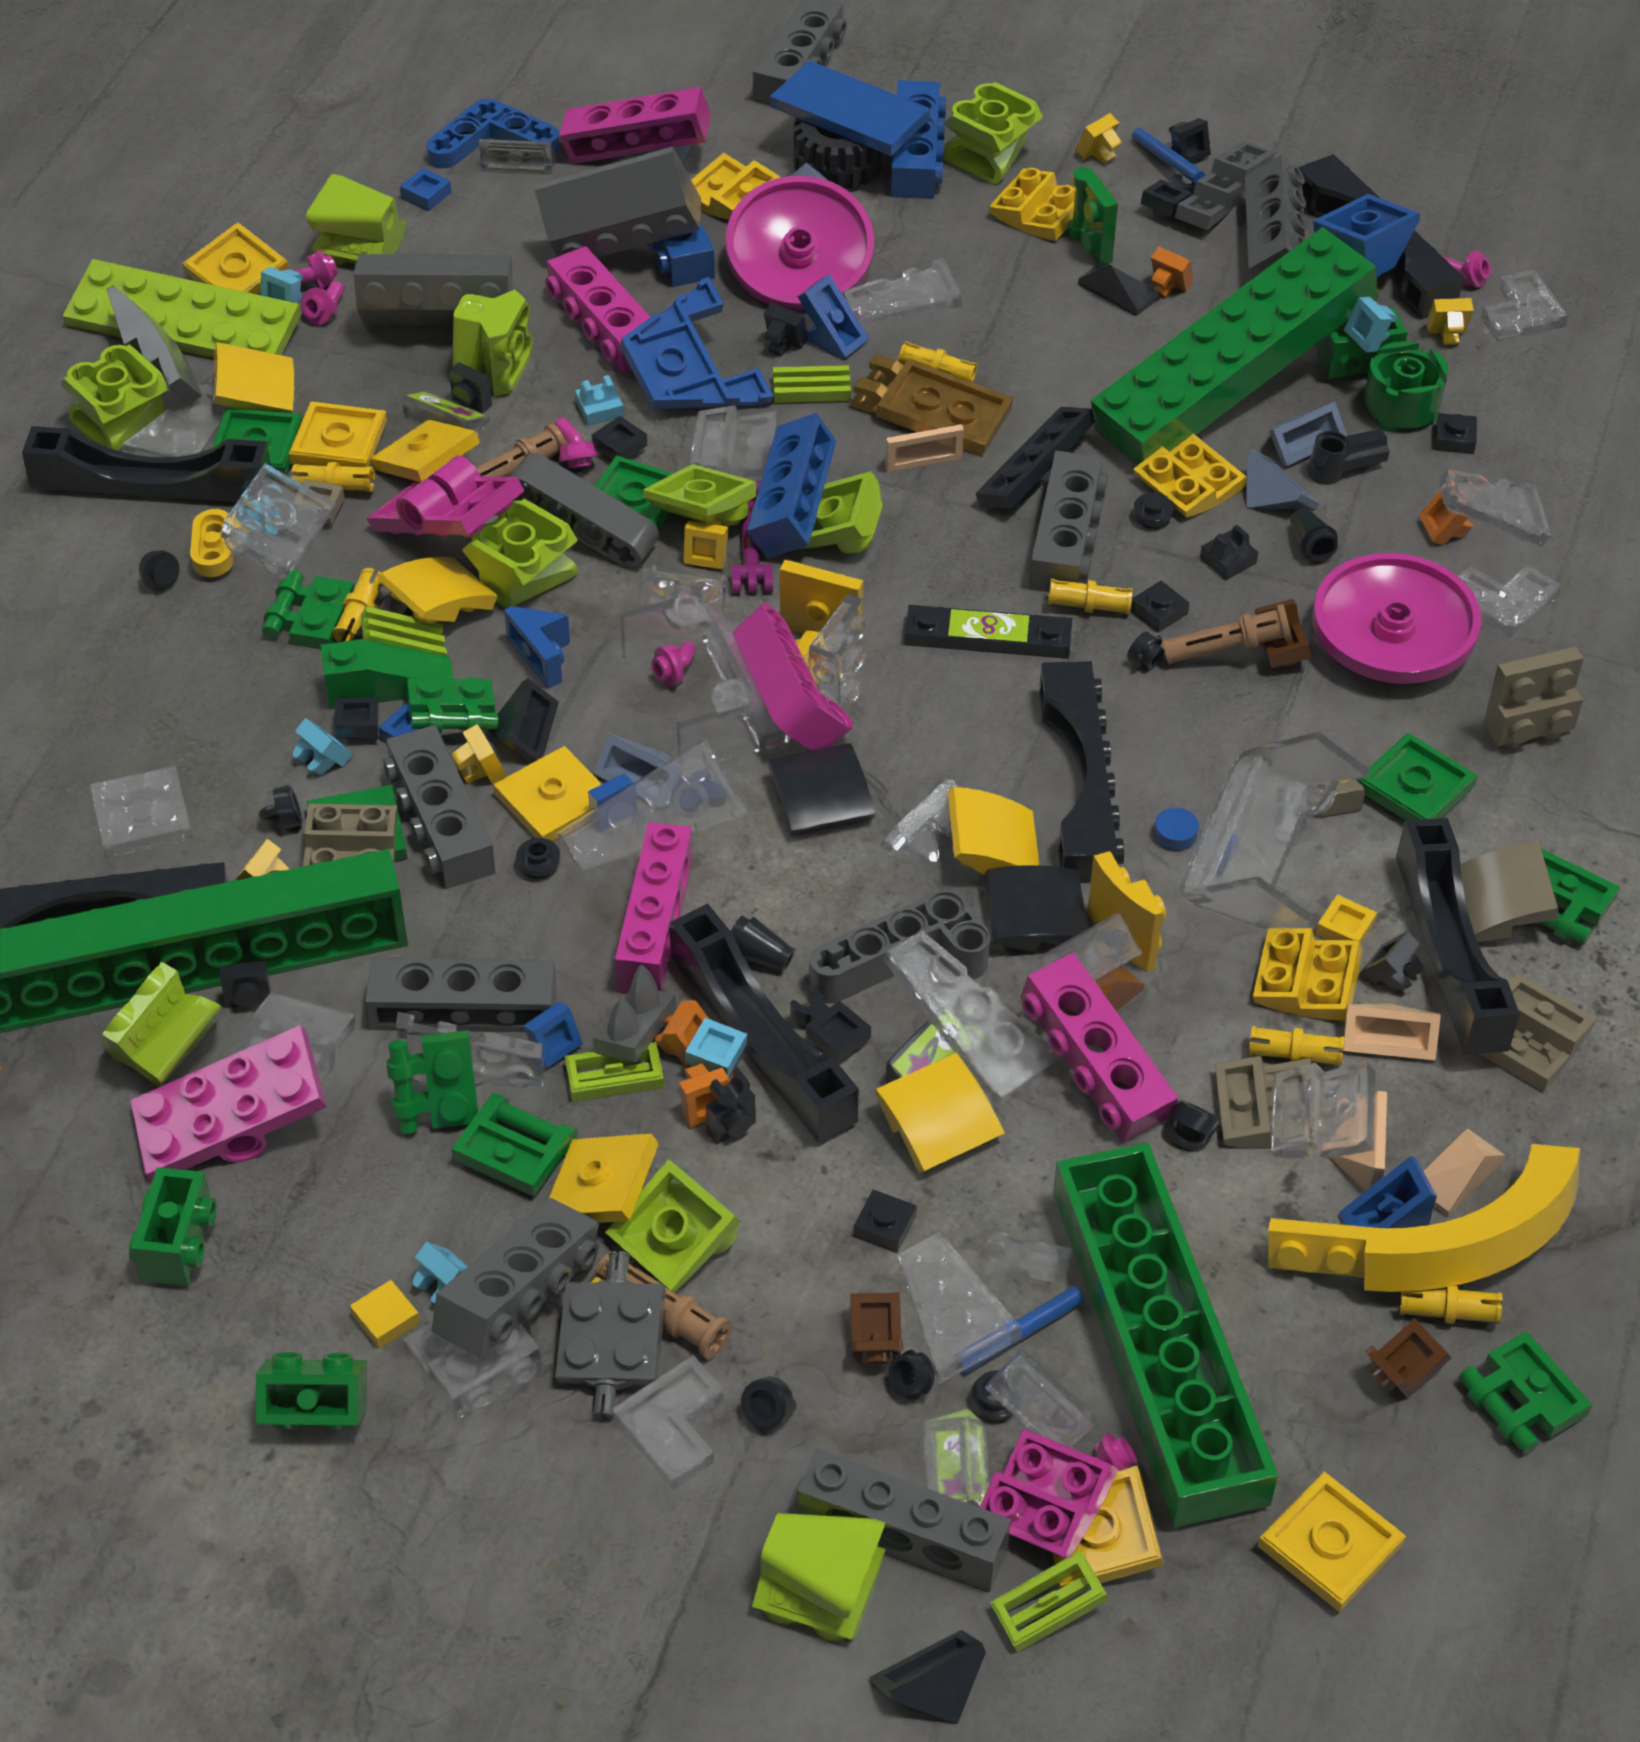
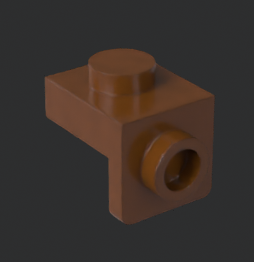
M1293 599L1255 609V615L1276 610L1277 605L1284 604L1292 640L1285 641L1284 638L1261 643L1271 668L1292 666L1299 661L1312 658L1308 640L1299 621L1297 605Z
M900 1292L850 1294L851 1355H862V1363L864 1364L892 1363V1354H901L903 1351Z
M1415 1318L1379 1351L1373 1345L1365 1351L1375 1363L1368 1370L1388 1393L1397 1387L1407 1398L1452 1359L1446 1350Z

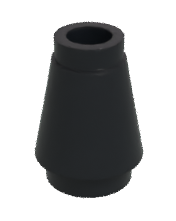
M1308 508L1296 510L1291 515L1290 524L1292 525L1302 555L1315 562H1322L1331 558L1338 548V535L1335 529Z
M742 915L731 929L745 960L771 969H777L782 973L787 969L796 949L789 946L787 942L756 917L748 919Z

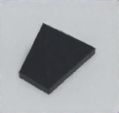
M1100 261L1078 280L1080 286L1135 316L1142 313L1160 297V292L1103 261Z
M527 678L522 681L499 711L497 730L489 731L530 763H533L544 756L559 701Z
M960 1630L870 1676L873 1687L891 1700L958 1724L986 1651L982 1642L965 1631Z

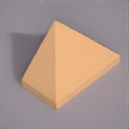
M962 424L886 438L885 468L887 472L962 459L964 438Z
M1389 1003L1347 1004L1344 1051L1436 1061L1441 1015Z
M1377 1091L1323 1150L1364 1191L1382 1179L1385 1170L1387 1092Z
M1467 1128L1424 1170L1437 1195L1434 1208L1448 1217L1504 1161L1505 1154Z

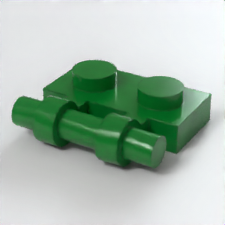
M290 570L287 577L279 582L275 591L277 598L273 604L267 607L264 614L263 634L268 638H276L280 630L288 631L292 645L321 649L320 645L334 643L335 639L332 633L344 612L342 604L346 596L354 590V582L315 576L310 587L301 586L304 579L303 574L298 570ZM291 605L301 606L299 612L289 611Z
M474 677L465 679L407 678L406 696L409 718H411V729H422L436 725L439 733L442 734L443 729L467 730L478 724L481 730H497L498 714L494 713L495 700L491 679H478Z
M1541 848L1557 906L1564 909L1565 912L1563 915L1558 913L1557 920L1538 923L1554 930L1553 935L1564 941L1570 938L1585 945L1591 936L1592 929L1578 923L1579 920L1582 918L1597 926L1616 900L1620 886Z
M469 1030L421 1036L423 1053L409 1054L406 1041L397 1040L389 1043L390 1059L386 1062L388 1078L393 1080L395 1097L391 1100L393 1116L398 1118L399 1131L401 1133L409 1134L418 1130L417 1115L424 1112L431 1113L432 1129L471 1123L478 1113V1103ZM426 1073L428 1091L414 1093L412 1077L417 1074Z
M1527 1331L1488 1353L1485 1365L1491 1370L1492 1374L1484 1378L1474 1366H1469L1458 1377L1469 1390L1467 1397L1478 1409L1484 1408L1498 1424L1497 1432L1506 1442L1513 1441L1523 1454L1530 1453L1539 1444V1440L1528 1429L1529 1427L1537 1423L1548 1437L1551 1438L1589 1415L1592 1403ZM1508 1390L1522 1407L1513 1412L1499 1394Z

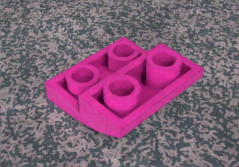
M1023 1428L1004 1473L995 1471L980 1508L1010 1518V1535L1063 1558H1068L1077 1548L1095 1519L1118 1469L1112 1464Z

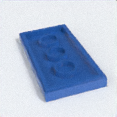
M810 60L770 96V107L890 156L930 119V108Z

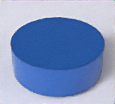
M1183 808L1165 809L1156 817L1155 839L1161 846L1170 850L1187 849L1197 840L1198 819L1192 812Z

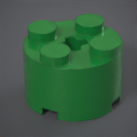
M1410 341L1393 342L1378 349L1377 355L1374 358L1372 357L1370 361L1364 393V405L1367 411L1378 420V425L1382 429L1395 431L1399 428H1415L1423 425H1432L1436 422L1437 415L1441 409L1448 375V365L1440 353L1432 348L1430 353L1418 349L1419 343Z

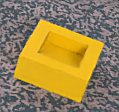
M1337 894L1318 922L1315 935L1326 940H1360V944H1362L1375 924L1377 912Z
M389 1280L350 1305L352 1317L378 1349L420 1323L418 1311L392 1280Z

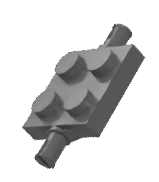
M616 1251L609 1253L607 1280L596 1283L565 1282L555 1378L559 1384H584L596 1389L593 1417L597 1419H604V1415L607 1420L614 1418L616 1390L632 1385H658L666 1290L663 1284H635L628 1281L627 1272L630 1255L619 1251V1256Z

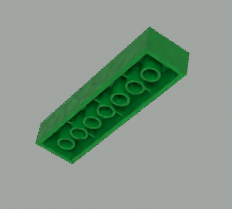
M1324 227L1320 228L1091 399V408L1096 420L1094 423L1095 431L1136 465L1142 463L1162 446L1170 452L1192 434H1198L1350 318L1359 297H1371L1375 300L1377 298L1376 266Z
M1149 1142L1056 1161L1053 1196L1173 1528L1271 1506L1278 1479L1277 1470Z

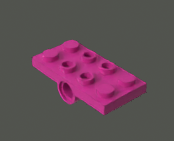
M455 456L431 474L428 479L422 482H413L366 519L373 532H391L393 535L414 533L417 536L423 534L446 536L451 534L470 537L483 530L485 527L484 522L493 515L501 514L510 509L513 505L512 501L522 494L524 489L518 477H481L476 467L468 459L462 456Z
M301 1025L130 1100L145 1173L151 1181H153L157 1167L186 1170L218 1155L229 1162L251 1160L264 1151L266 1147L265 1134L327 1107L309 1036Z

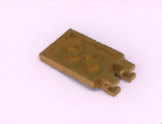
M875 353L869 363V369H872L867 378L860 377L854 385L853 392L857 394L853 398L851 405L868 414L871 412L876 413V417L916 432L962 424L964 428L963 450L983 457L1010 413L1014 398L911 359H907L903 365L896 359Z

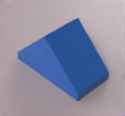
M1410 1156L1339 1211L1345 1224L1350 1226L1373 1228L1427 1226L1431 1220L1437 1195L1418 1160Z

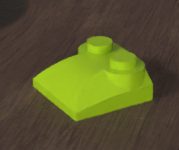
M691 464L643 490V497L655 507L704 523L719 520L721 525L729 526L740 523L741 519L748 516L749 501L756 497V481Z
M872 471L825 484L809 545L800 549L837 545L842 553L848 554L860 553L870 545L883 506L879 482Z
M668 1159L641 1190L630 1221L614 1222L605 1233L669 1290L675 1293L712 1254L722 1253L734 1243L738 1233V1225L741 1221Z

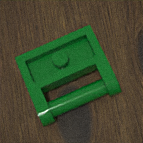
M1079 167L1073 171L1072 184L1075 186L1073 219L1069 221L1068 234L1071 238L1082 242L1085 252L1090 253L1097 264L1100 261L1110 264L1113 262L1118 203L1092 169Z
M493 1093L451 1148L452 1158L454 1161L534 1197L563 1155L567 1154L572 1139H577L578 1131L566 1124L554 1125L510 1105L508 1098ZM502 1121L548 1143L543 1145L499 1125V1123Z

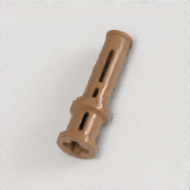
M550 423L544 426L543 432L529 439L524 437L518 439L513 449L476 467L481 477H510L527 454L538 453L548 459L554 456L560 457V446L567 444L559 428L555 424Z
M1284 604L1277 605L1276 610L1253 616L1249 612L1244 613L1243 616L1239 617L1240 621L1170 639H1162L1168 665L1246 645V649L1251 648L1253 650L1257 649L1260 643L1284 638L1285 641L1292 640Z
M609 1253L600 1260L595 1269V1273H597L595 1277H599L601 1280H607ZM628 1264V1281L635 1284H660L639 1269ZM665 1288L666 1297L663 1322L666 1332L674 1338L682 1336L699 1348L700 1355L706 1359H712L727 1343L732 1331V1322L725 1317L717 1319L702 1309L699 1301L693 1296L683 1295L680 1297Z

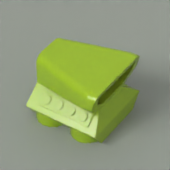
M997 82L977 86L974 89V98L955 103L952 106V116L943 123L956 134L944 145V159L992 184L999 183L1005 177L1025 145L1028 129L1043 118L1036 101Z
M330 175L306 214L309 227L312 230L321 231L310 251L315 253L320 250L325 256L330 255L335 265L348 262L353 263L354 267H356L359 254H394L404 239L406 220L398 218L396 200L342 175Z
M515 289L496 298L466 294L461 298L453 314V366L460 362L488 375L494 397L513 393L530 360L533 337L532 333L528 331L530 304Z
M130 344L127 346L113 345L106 348L101 353L100 360L94 363L80 362L74 364L67 371V377L63 378L60 383L77 400L69 405V419L72 424L88 439L118 451L165 412L162 393L169 390L162 373Z
M526 499L512 501L513 505L510 509L498 514L499 519L495 523H484L485 527L483 530L471 536V542L462 549L478 569L479 580L498 595L496 603L504 608L515 607L572 579L579 573L576 564L564 554L568 548L578 541L569 524Z
M161 962L102 1033L101 1047L114 1059L130 1066L159 1088L163 1086L218 1021L222 1006L202 996L185 994L177 970Z
M777 1513L761 1553V1575L752 1607L763 1610L767 1617L777 1624L787 1625L799 1622L814 1627L817 1634L826 1640L839 1641L845 1638L852 1640L857 1636L881 1572L886 1549L877 1545L885 1522L872 1518Z

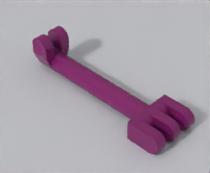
M756 481V497L760 487L759 481ZM756 497L749 501L748 516L741 519L743 565H731L732 594L741 593L742 582H748L749 593H757V581H763L765 592H773L772 564H759L758 545L751 541L747 532Z

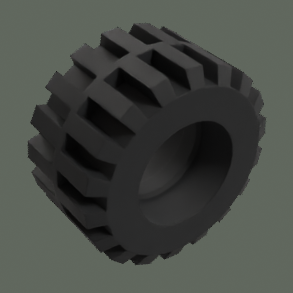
M796 118L794 122L795 171L807 163L828 181L844 189L860 188L861 184L867 185L872 182V178L880 174V169L883 165L882 152L799 118Z

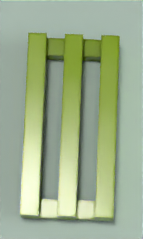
M849 365L773 367L774 403L851 401Z
M369 606L364 608L360 616L364 640L442 656L447 655V649L443 647L445 636L441 635L443 624H429L414 617Z
M651 1042L637 1061L650 1060V1062L623 1066V1064L633 1062L595 1053L594 1051L566 1055L565 1064L572 1102L664 1088V1078L657 1043ZM605 1067V1069L577 1073V1071Z
M1080 1550L990 1603L1016 1651L1020 1652L1110 1599L1083 1551ZM1082 1571V1577L1057 1591H1052L1040 1598L1038 1602L1012 1617L1009 1616L1008 1611L1076 1572ZM1089 1588L1092 1589L1086 1592L1085 1594L1079 1596L1078 1598L1072 1600L1071 1602L1065 1604L1064 1606L1058 1608L1057 1610L1051 1612L1050 1614L1044 1616L1038 1621L1032 1623L1031 1625L1025 1627L1024 1629L1020 1631L1017 1630L1023 1627L1024 1625L1030 1623L1031 1621L1035 1620L1036 1618L1042 1616L1043 1614L1049 1612L1050 1610L1056 1608L1057 1606L1063 1604L1064 1602L1070 1600L1071 1598L1077 1596L1078 1594L1084 1592L1085 1590Z

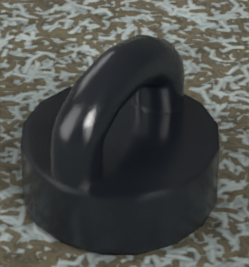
M288 784L274 788L273 797L275 804L260 809L259 817L263 820L280 817L286 830L301 826L303 817L293 788Z
M1181 1099L1176 1102L1170 1114L1166 1130L1171 1140L1180 1147L1198 1150L1207 1146L1220 1121L1217 1116L1207 1110ZM1182 1123L1201 1132L1199 1137L1189 1138L1183 1135L1178 1129L1179 1124Z
M772 1376L752 1381L745 1387L741 1396V1407L744 1416L749 1423L760 1429L766 1430L781 1425L789 1419L791 1413L797 1408L796 1401L793 1399L792 1392L787 1384L779 1378Z

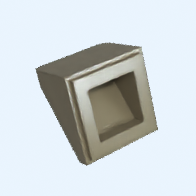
M1349 774L1307 781V787L1320 817L1362 809L1365 795L1364 788Z

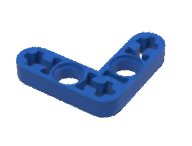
M483 99L475 102L427 141L428 161L436 168L455 166L483 144L482 141H486L490 137L502 142L547 143L551 146L553 156L560 150L559 131L556 127L493 99ZM512 127H522L521 129H517V130H515V129H509V128H512ZM471 132L472 134L460 135L459 133ZM533 155V156L539 157V158L552 157V156Z

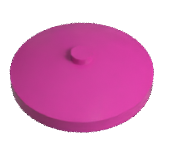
M801 175L781 177L754 188L737 204L731 214L726 230L727 260L739 284L759 301L767 305L773 303L792 311H806L797 296L828 274L831 275L844 298H847L864 281L873 260L874 231L865 208L846 189L817 177Z
M1400 553L1364 555L1346 561L1333 569L1324 578L1317 590L1312 615L1314 631L1319 642L1337 662L1362 676L1378 681L1401 684L1431 681L1458 669L1473 653L1481 628V611L1478 601L1462 579L1433 561Z

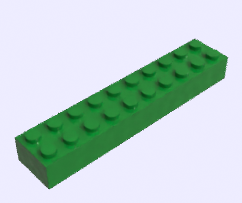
M390 849L366 852L361 855L323 861L313 865L275 871L265 875L231 880L212 886L184 890L149 899H140L135 902L92 909L87 912L58 918H48L43 921L10 928H1L0 1033L124 1007L161 962L177 970L186 994L221 986L220 966L266 961L270 976L408 946L402 900Z

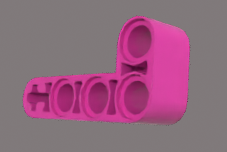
M763 602L733 630V635L768 712L776 725L784 733L809 750L833 747L853 729V722L836 702L819 691L786 621L776 609Z

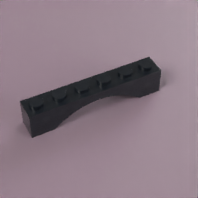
M1334 154L1298 167L1304 177L1302 193L1306 202L1305 208L1313 216L1322 217L1366 194L1380 198ZM1414 230L1395 269L1400 283L1399 299L1422 320L1429 316L1434 299H1459L1464 276Z
M31 426L22 451L30 488L231 502H239L241 497H247L248 503L263 500L262 493L269 492L273 479L267 441L226 439L215 447L196 454L179 457H148L108 448L87 439L70 428Z
M1092 661L1041 663L1039 684L1042 722L1057 733L1070 748L1080 766L1084 782V788L1079 799L1060 824L1059 864L1060 867L1078 870L1080 883H1091L1094 855L1111 851L1117 864H1124L1123 838H1116L1115 831H1119L1120 827L1119 806L1111 805L1110 799L1115 798L1114 772L1107 773L1106 766H1110L1111 763L1110 741L1102 740V735L1106 734L1107 727L1105 709H1098V704L1102 703L1101 678H1094Z
M1448 818L1405 820L1396 860L1463 1054L1509 1052L1520 1013L1508 980L1500 977L1490 967L1476 940L1464 894L1459 847Z
M204 863L186 867L155 869L136 873L112 874L102 877L0 889V929L39 922L48 918H58L87 912L92 909L135 902L140 899L164 896L184 890L228 882L225 863Z
M707 903L669 922L672 959L722 1022L728 1027L747 1034L745 1051L819 1143L857 1123L859 1088L832 1056L824 1054L809 1045L784 1020L754 977L732 932L711 906Z

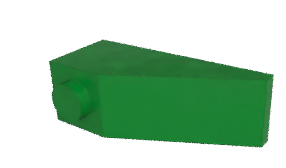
M364 639L320 645L330 710L335 709V698L378 697L379 703L407 699V678L434 677L437 679H453L451 661L448 656Z

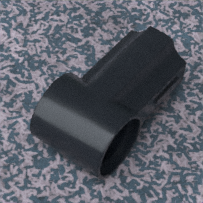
M1381 429L1349 436L1336 431L1321 432L1315 439L1308 473L1314 480L1320 483L1332 484L1340 481L1344 471L1386 462L1390 453L1387 436Z

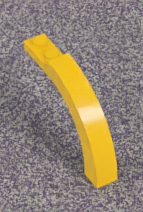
M1531 1144L1528 1162L1523 1173L1503 1195L1475 1212L1442 1223L1410 1228H1373L1271 1218L1268 1228L1269 1268L1364 1277V1290L1384 1292L1439 1289L1491 1276L1532 1255L1545 1245L1566 1221L1575 1203L1579 1185L1580 1148Z

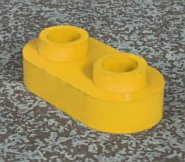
M221 509L203 511L194 518L192 524L190 556L193 569L196 573L205 577H217L226 573L232 567L234 558L235 528L233 518L228 512Z

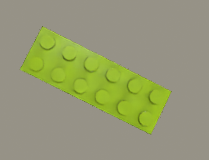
M92 259L63 314V319L66 326L122 338L107 292V288L113 285L154 318L174 340L180 351L214 358L216 342L282 355L302 312L298 303Z

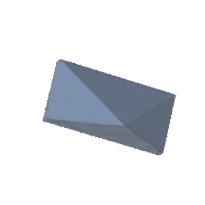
M1335 402L1282 420L1269 430L1283 467L1312 455L1316 436L1321 432L1336 431L1348 436Z
M1254 449L1248 452L1246 508L1290 510L1308 508L1316 510L1320 505L1319 502L1270 458Z
M608 734L593 774L609 781L625 773L634 782L636 795L662 808H667L683 768L662 751L613 734Z

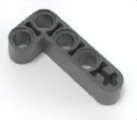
M538 453L527 454L510 476L518 477L524 489V492L514 499L515 501L526 499L568 523L577 540L623 567L631 569L638 567L659 539L657 527L648 518Z
M952 891L935 892L815 948L810 954L809 988L815 987L819 989L824 995L825 1003L833 1004L936 956L942 960L949 971L957 978L963 980L978 979L988 969L990 933L959 894Z

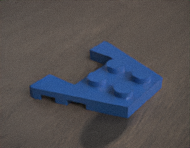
M709 277L699 281L697 287L687 295L683 293L673 301V305L661 314H654L621 338L620 349L652 409L767 406L772 403L774 395L759 368L722 379L693 326V321L721 313L724 303Z

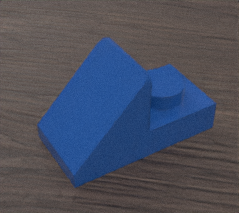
M830 274L820 278L797 296L814 323V326L807 330V340L843 359L869 339Z
M514 606L504 609L506 635L509 642L548 689L562 683L561 664L564 663V655L561 648L570 643L568 617L562 613Z

